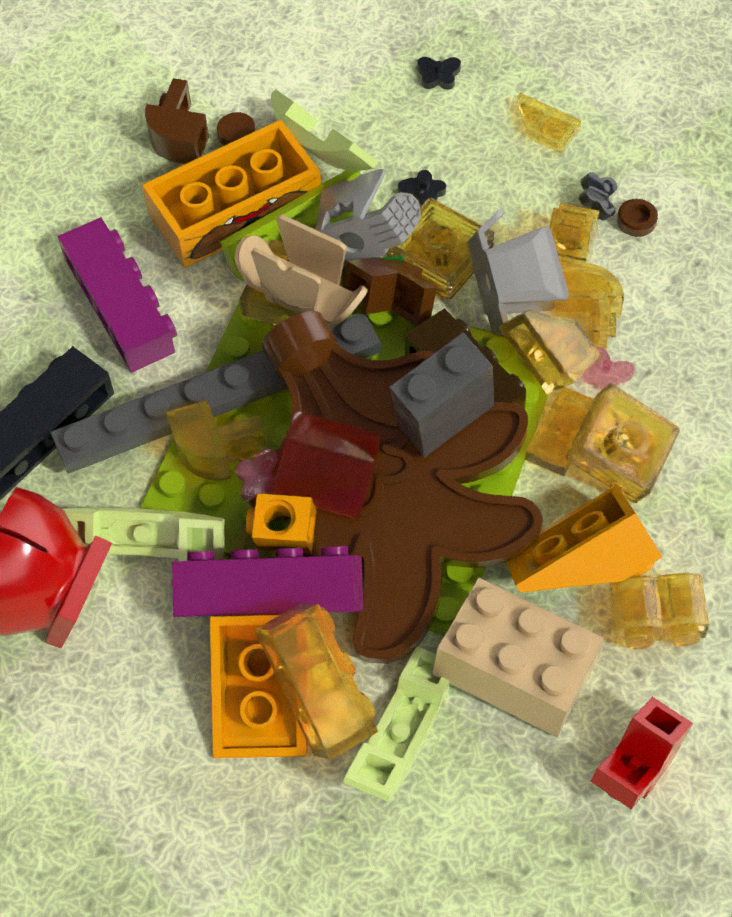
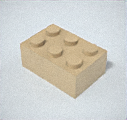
M478 578L437 648L432 675L438 678L443 677L449 680L450 684L558 738L597 662L605 638Z

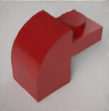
M652 696L633 716L619 745L597 767L590 782L632 810L641 798L645 799L669 767L693 723Z

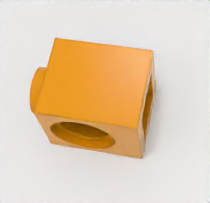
M257 493L255 508L248 509L246 519L247 535H252L257 549L275 551V549L303 548V553L312 554L317 512L312 497ZM287 516L291 518V522L286 529L278 532L269 529L270 523L276 517Z

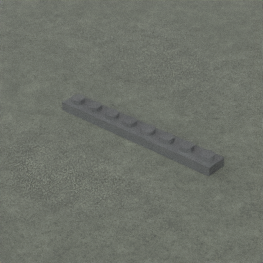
M364 313L346 318L335 327L328 325L339 345L349 353L362 358H368L381 353V342ZM260 351L51 431V435L65 470L69 474L288 388L283 379L278 377L265 352Z

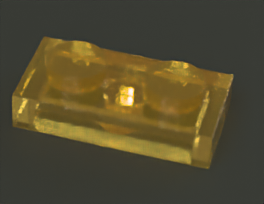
M562 386L526 449L525 460L565 476L596 420L602 402Z

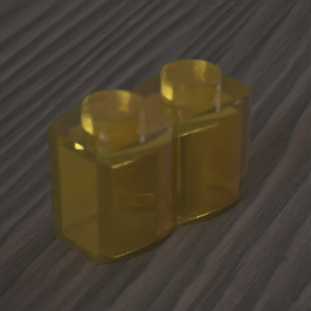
M673 573L658 577L631 576L624 581L610 583L608 596L614 643H625L629 649H644L652 646L653 642L660 640L672 641V644L675 646H691L698 643L700 639L706 638L709 618L702 574Z

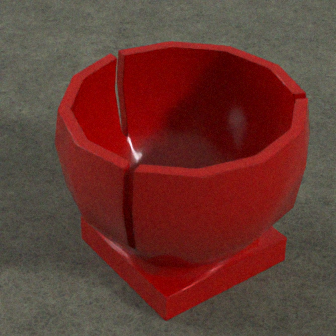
M15 487L0 514V635L10 636L42 629L47 633L45 643L62 648L77 621L112 543L96 535L90 544L83 543L64 510L40 494L19 487Z

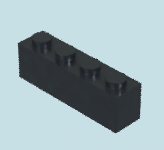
M74 346L62 356L55 358L44 373L33 383L25 385L18 393V396L0 411V500L56 449L51 431L90 417L115 394L109 372Z

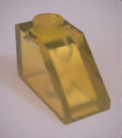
M527 310L499 326V329L547 395L573 384L601 356L576 321Z

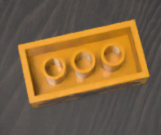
M280 119L142 184L149 217L183 267L187 268L222 251L220 241L321 185V173Z

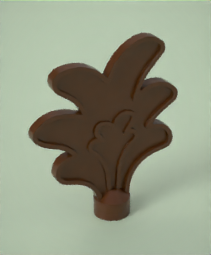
M302 312L276 325L262 342L263 351L278 377L283 379L290 392L292 403L291 421L286 436L278 449L246 478L243 484V492L248 504L252 508L256 506L257 493L312 497L317 510L312 554L303 553V557L321 556L320 547L348 546V555L362 556L365 575L363 611H359L353 634V645L357 655L362 660L368 663L389 664L404 659L415 650L432 626L441 598V563L445 562L467 568L495 566L516 558L531 547L539 538L543 526V517L540 509L533 501L518 496L482 493L461 485L489 477L504 469L516 458L527 437L528 415L526 410L516 403L494 402L492 408L424 458L397 426L390 386L436 352L419 351L389 360H371L358 357L339 345L320 312ZM279 516L273 520L285 521L291 518L287 516Z

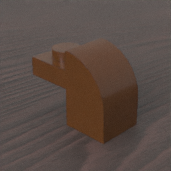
M175 78L172 79L167 93H162L159 106L146 105L145 117L153 149L161 157L169 161L187 164L202 157L209 140L206 114L189 111L191 99L188 81Z
M380 257L347 260L342 287L352 292L362 285L368 289L365 297L356 307L365 315L392 311L413 325L418 326L432 316L437 286L421 277L422 268L408 262Z

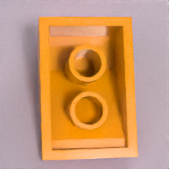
M615 485L541 530L539 538L531 547L506 563L515 586L520 593L624 581L631 576L637 577L648 572L654 566V563L662 558V555L618 485Z
M309 613L211 616L213 758L307 756L310 684Z

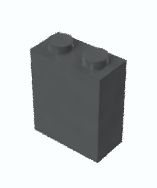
M464 332L390 386L397 426L424 458L494 406L493 366Z

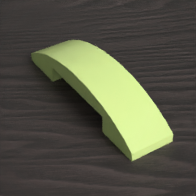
M275 89L272 92V107L277 121L281 119L300 145L318 159L343 170L360 171L375 168L378 161L335 129H332L324 142L313 135L311 131L318 120Z
M62 509L65 511L83 543L90 544L95 535L111 542L112 545L107 554L179 558V561H187V552L214 551V560H225V519L155 509Z
M418 646L415 648L399 677L396 692L368 743L363 742L344 777L343 783L387 802L397 792L417 758L450 687L449 680L432 675L436 657L435 653Z

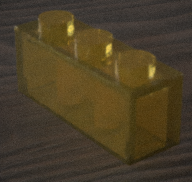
M301 603L254 629L313 756L332 760L378 732L372 719L375 717L374 707L369 698L359 691L353 678L356 673L354 664L348 654L340 650L333 635L336 632L334 621L324 608H321L319 604Z

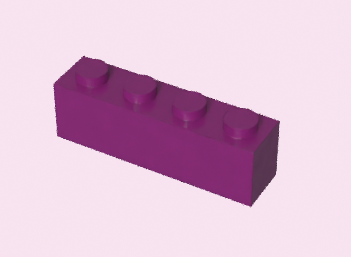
M102 217L57 236L67 265L130 373L174 354L175 349L172 338L177 336L175 326L168 314L161 316L157 310L160 305L150 285L144 287L140 282V279H142L141 271L133 257H125L123 253L125 246L116 229L110 231Z
M348 546L320 547L321 556L303 557V548L275 549L276 558H258V550H232L230 560H214V551L187 552V561L172 562L173 617L363 611L362 556L348 555Z

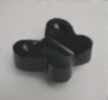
M429 57L419 58L417 68L422 75V86L425 89H432L440 85L443 89H452L455 86V76L461 70L460 59L450 57L444 61H435Z
M421 170L418 172L417 177L400 181L398 193L412 194L418 200L420 209L424 213H432L437 207V198L446 194L447 185L442 180H433L432 174L428 170Z
M589 172L580 181L584 191L579 195V200L582 205L591 207L599 219L602 221L607 220L616 212L613 204L609 201V196L617 190V183L610 177L599 178L594 172Z

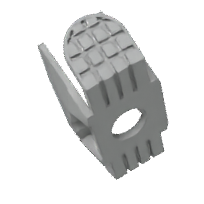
M383 169L359 175L352 181H342L325 188L321 192L316 230L339 241V236L343 234L342 242L347 247L343 266H346L347 260L384 256L390 247L404 243L419 223L420 205L418 200L409 193H397L388 200L383 208L366 213L385 176ZM345 211L348 213L353 211L352 217L329 224L332 217L341 216Z
M501 208L467 241L473 261V272L475 273L484 306L483 309L485 315L488 316L493 335H505L506 338H516L536 344L539 339L538 332L510 322L507 314L551 311L555 307L554 301L566 300L569 297V292L552 231L549 227H541L489 249L485 232L506 213ZM486 274L490 283V291L486 281Z

